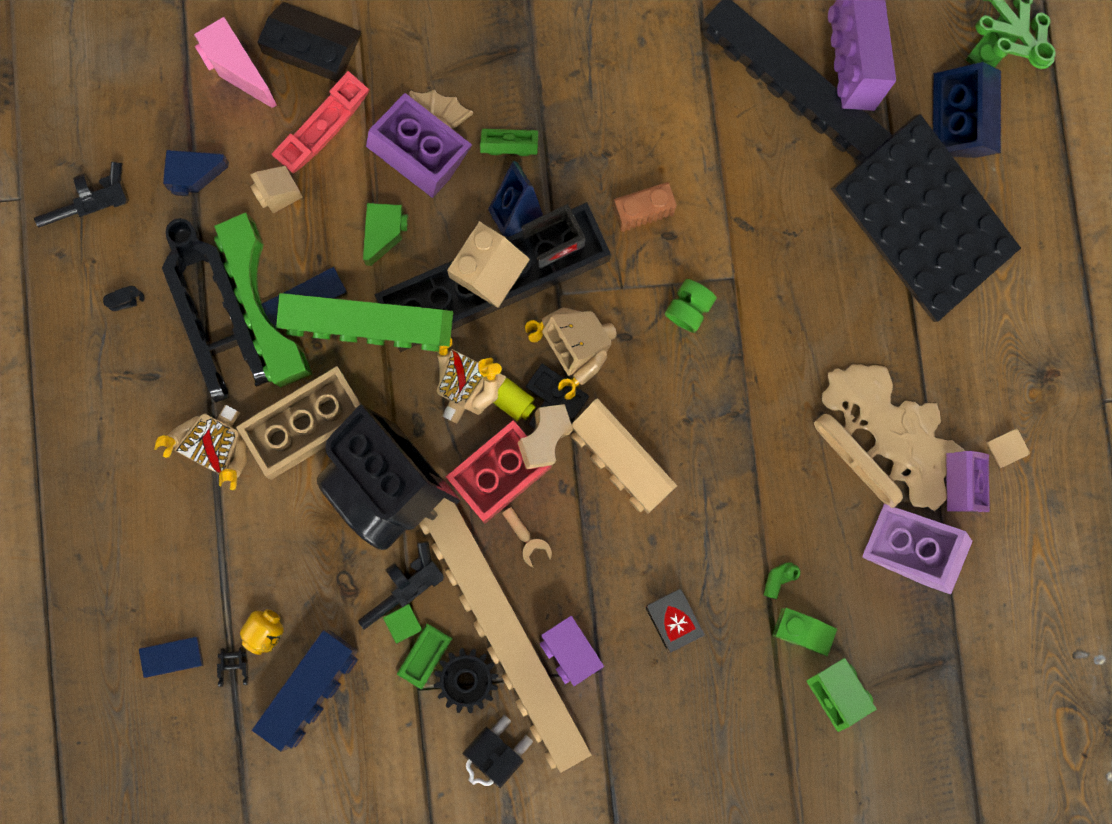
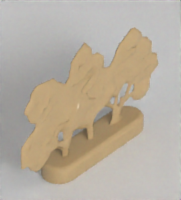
M852 364L845 371L835 369L833 372H828L830 385L822 393V402L831 410L843 411L846 425L843 427L831 415L823 414L814 422L815 428L820 435L886 505L894 508L903 499L900 488L894 483L895 480L905 481L908 485L909 499L914 507H929L933 511L938 509L947 499V490L944 478L947 476L946 453L965 451L953 440L935 438L934 432L941 423L938 403H924L922 406H919L916 402L904 401L899 407L892 405L891 393L893 383L885 366L872 365L867 367L862 364ZM845 401L848 402V408L846 410L842 406L843 402ZM854 404L860 407V416L856 422H852L855 417L850 415ZM862 420H865L868 422V424L862 426L860 425V422ZM856 429H866L874 435L876 439L875 446L868 452L851 436ZM876 454H880L893 461L894 465L889 476L872 459ZM907 468L910 469L911 473L905 476L902 474Z

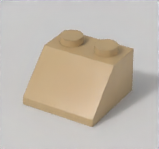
M479 221L447 271L449 278L499 308L530 259L504 236Z

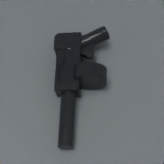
M111 162L110 176L99 180V183L104 188L94 191L85 173L74 177V184L80 197L73 199L74 203L34 217L37 227H43L78 214L79 217H84L111 206L119 207L127 204L129 199L121 182L123 163Z
M428 541L417 543L419 557L410 564L411 568L416 571L409 577L405 576L395 562L385 569L397 586L391 590L392 595L358 620V623L364 630L399 603L404 607L431 585L435 587L443 581L444 576L431 559Z

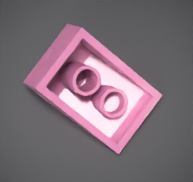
M224 17L194 34L199 42L195 48L209 71L214 68L219 77L269 107L277 106L269 88Z

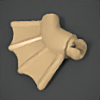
M436 90L427 93L409 92V96L452 130L473 115L472 110H468L460 105L457 97H444L438 94Z

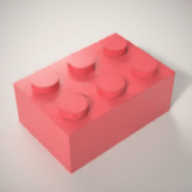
M514 420L446 476L450 484L484 524L551 469V465L526 469L518 441L521 438L527 437V435Z

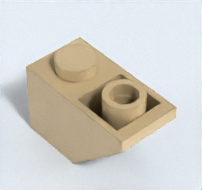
M286 166L251 174L255 183L250 186L261 206L263 208L268 206L272 213L303 198Z

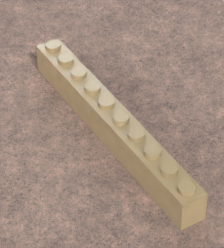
M444 498L434 508L438 516L434 520L425 517L419 525L424 534L431 533L436 542L431 547L438 560L440 561L444 558L449 566L445 573L452 586L458 584L462 590L463 595L459 596V599L467 612L472 610L475 614L477 621L473 622L479 636L481 638L484 636L488 638L491 647L487 648L493 662L495 664L501 662L505 673L501 676L509 691L515 688L520 698L515 702L523 717L529 714L534 723L529 728L537 743L543 741L547 747L548 752L544 753V756L551 769L557 767L561 773L592 756L456 504Z

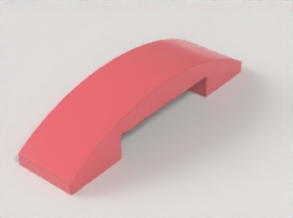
M347 71L329 91L330 96L294 135L290 133L271 155L294 174L319 153L339 132L370 90Z

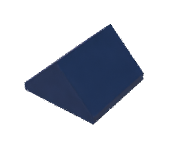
M512 161L488 209L500 232L506 237L521 232L523 225L543 216L533 186L518 162Z

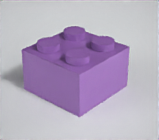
M572 616L541 635L544 641L539 644L549 659L553 656L557 659L560 666L556 668V671L565 684L571 681L573 686L604 667Z

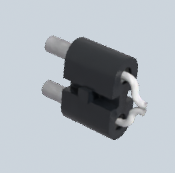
M505 715L501 717L492 729L485 727L462 753L468 760L466 763V769L470 774L468 780L473 785L476 783L484 786L495 784L501 789L524 762L521 755L533 743L532 739L525 735L514 749L507 746L499 738V735L511 723V720ZM471 763L477 769H479L489 779V781H484L480 778L474 779V772L470 767Z

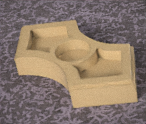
M565 404L540 407L536 410V426L533 433L518 441L526 469L550 466L556 462L555 447L557 441L568 436L573 431Z

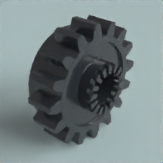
M461 648L458 657L452 652L448 653L450 661L441 660L439 663L443 667V671H435L434 674L440 677V682L435 683L434 687L442 689V692L437 697L439 699L444 697L448 699L446 703L447 708L453 704L457 705V713H460L463 707H467L468 712L473 713V706L476 704L482 710L485 708L482 700L492 701L493 697L489 694L490 690H498V686L492 684V680L498 678L499 675L491 674L490 669L495 666L494 662L486 664L484 662L487 657L485 653L480 658L476 657V649H472L470 655H466L464 648ZM463 672H469L474 676L475 683L470 689H464L459 685L458 679Z

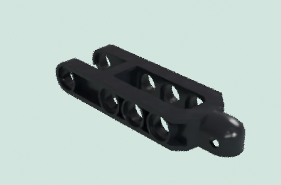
M181 218L174 219L167 225L165 231L171 252L167 256L162 270L208 390L214 402L217 403L230 398L215 354L239 345L244 361L248 364L253 374L255 386H260L269 381L263 370V366H265L263 359L258 355L254 347L253 340L255 339L252 331L244 320L243 314L245 313L242 305L235 296V287L225 269L221 252L215 246L200 241L195 228L189 221ZM200 261L210 264L214 274L212 276L213 281L217 284L224 300L222 302L223 307L227 310L234 325L232 329L234 335L211 344L183 275L187 266Z

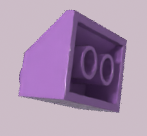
M406 93L369 129L366 144L368 149L432 198L451 179L472 146L471 143Z

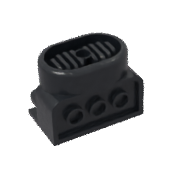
M362 404L330 435L326 442V453L332 462L318 475L317 485L345 523L364 541L379 550L389 549L406 530L415 528L425 517L434 520L438 516L434 508L444 498L455 504L460 502L459 497L397 424Z

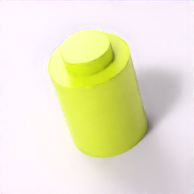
M509 378L504 380L498 389V399L493 402L517 422L521 418L526 421L536 408L533 405L535 398Z

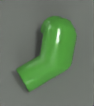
M784 563L771 569L763 596L778 599L781 585L797 580L800 577V568L793 563Z

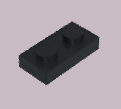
M542 363L526 385V389L552 406L565 404L569 419L573 421L589 399V395L576 387L575 396L572 399H565V395L572 390V387L565 386L559 391V383L564 378Z

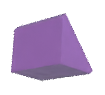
M975 451L946 453L947 511L990 512L989 454Z

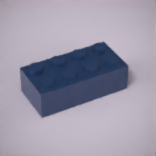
M323 630L252 731L280 752L297 747L306 735V732L303 731L306 724L314 723L322 713L324 708L320 706L325 698H332L341 686V683L338 682L343 673L349 674L359 659L355 656L359 651L332 631Z

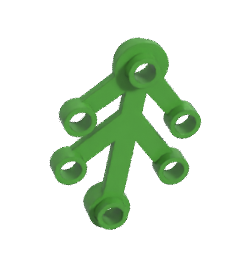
M983 0L990 1L1007 23L994 20L992 17L985 15L975 25L977 32L981 35H988L992 31L1019 38L1024 44L1012 43L1008 38L1002 37L993 45V52L998 57H1006L1008 54L1025 57L1038 69H1046L1053 64L1056 52L1054 47L1047 42L1048 26L1051 21L1045 13H1038L1030 22V5L1033 3V0H1024L1025 3L1022 0H1013L1014 6L1018 9V17L1004 0ZM1030 24L1032 29L1036 31L1035 38L1029 32Z

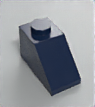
M166 150L163 184L173 195L188 196L189 192L198 193L228 168L229 162L224 154Z

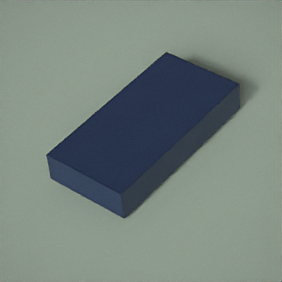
M199 637L139 649L144 678L204 666Z

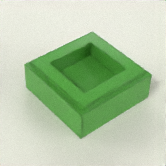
M410 604L383 617L396 644L423 630Z

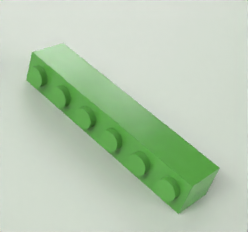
M279 293L276 328L287 329L286 335L304 337V331L313 332V338L330 340L331 334L340 335L339 341L357 342L358 337L367 338L366 344L384 345L385 340L394 341V347L411 348L412 343L422 344L421 350L439 351V346L450 347L453 311Z

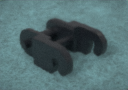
M127 286L105 295L103 304L111 311H119L137 306L136 297L139 296V300L143 302L145 296L135 286Z
M240 647L238 652H225V649L221 648V654H218V658H221V664H217L218 687H223L224 671L227 669L242 670V676H244L243 685H248V662H244V656L247 654L243 651V647ZM239 658V664L226 665V659Z

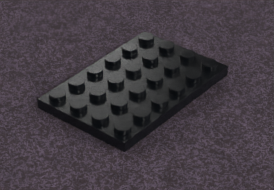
M916 114L831 188L933 322L940 321L1021 249L921 114Z

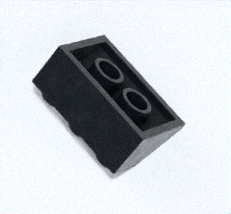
M282 2L268 16L257 43L262 54L338 82L345 74L362 33L359 30Z

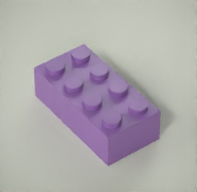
M836 0L834 5L829 8L828 21L832 24L831 45L835 48L834 70L838 72L837 94L841 97L842 109L874 111L896 82L885 0Z

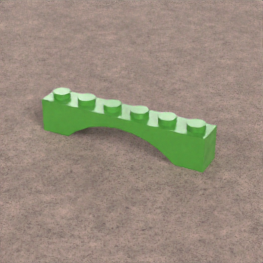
M245 212L215 225L217 236L214 239L220 252L225 253L227 261L224 262V266L229 277H234L237 285L234 288V293L238 302L244 304L247 313L243 314L248 328L250 330L253 329L256 336L253 344L258 355H263L266 366H263V370L267 380L282 388L313 375L303 348L287 339L275 328L261 305L257 272L259 258L264 245L254 219Z

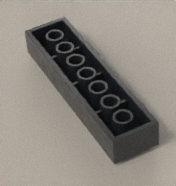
M588 202L523 235L521 231L506 237L508 241L530 260L499 308L449 278L447 270L454 260L374 295L377 302L381 304L453 311L451 329L453 330L610 262L611 253ZM585 238V247L539 268L540 260ZM412 343V347L419 345V343ZM398 347L400 353L407 349H410Z

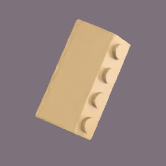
M598 398L571 424L573 428V433L570 435L579 447L582 448L585 445L593 453L590 459L598 468L602 469L605 467L612 474L609 478L618 490L625 489L632 496L629 501L640 513L644 510L649 514L677 487L674 481Z

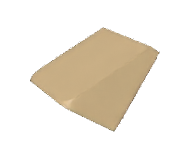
M1017 428L987 442L999 469L1030 455Z

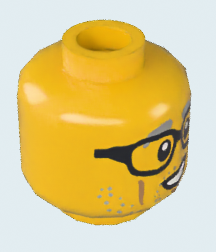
M265 609L264 612H252L240 631V637L243 640L242 645L248 651L257 655L273 651L284 633V627L279 621L281 619L280 616L269 609Z

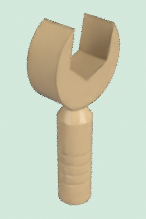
M512 507L505 510L502 515L519 539L526 543L523 548L525 563L534 568L529 556L535 549L545 550L551 560L552 551L549 544L542 539L532 540L529 531Z

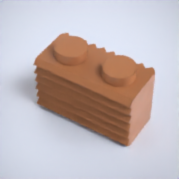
M669 182L616 198L613 202V210L622 232H625L626 229L630 231L631 227L634 229L636 226L641 227L642 224L646 225L647 222H657L658 219L668 218L669 215L673 217L677 206Z

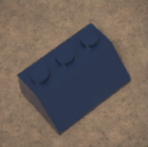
M984 62L934 73L933 131L953 157L978 158L1001 153V70Z

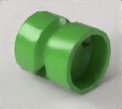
M685 279L677 292L679 298L672 300L664 314L679 327L696 333L704 320L702 314L709 312L717 297L703 285L693 280Z

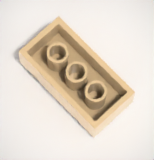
M336 366L246 420L236 428L264 475L272 480L325 448L330 435L361 403L341 370Z

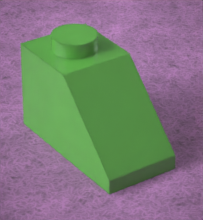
M367 203L363 261L366 266H372L402 240V232L408 230V214H404L402 205Z
M781 608L772 636L828 657L837 629L789 608Z

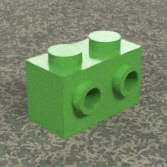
M845 658L806 681L837 732L852 726L877 710L873 704L871 694L863 688L857 678L856 670Z

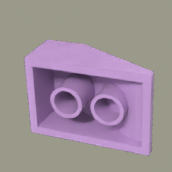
M884 504L862 557L920 584L951 595L972 540L966 531L895 507L891 508L889 505Z

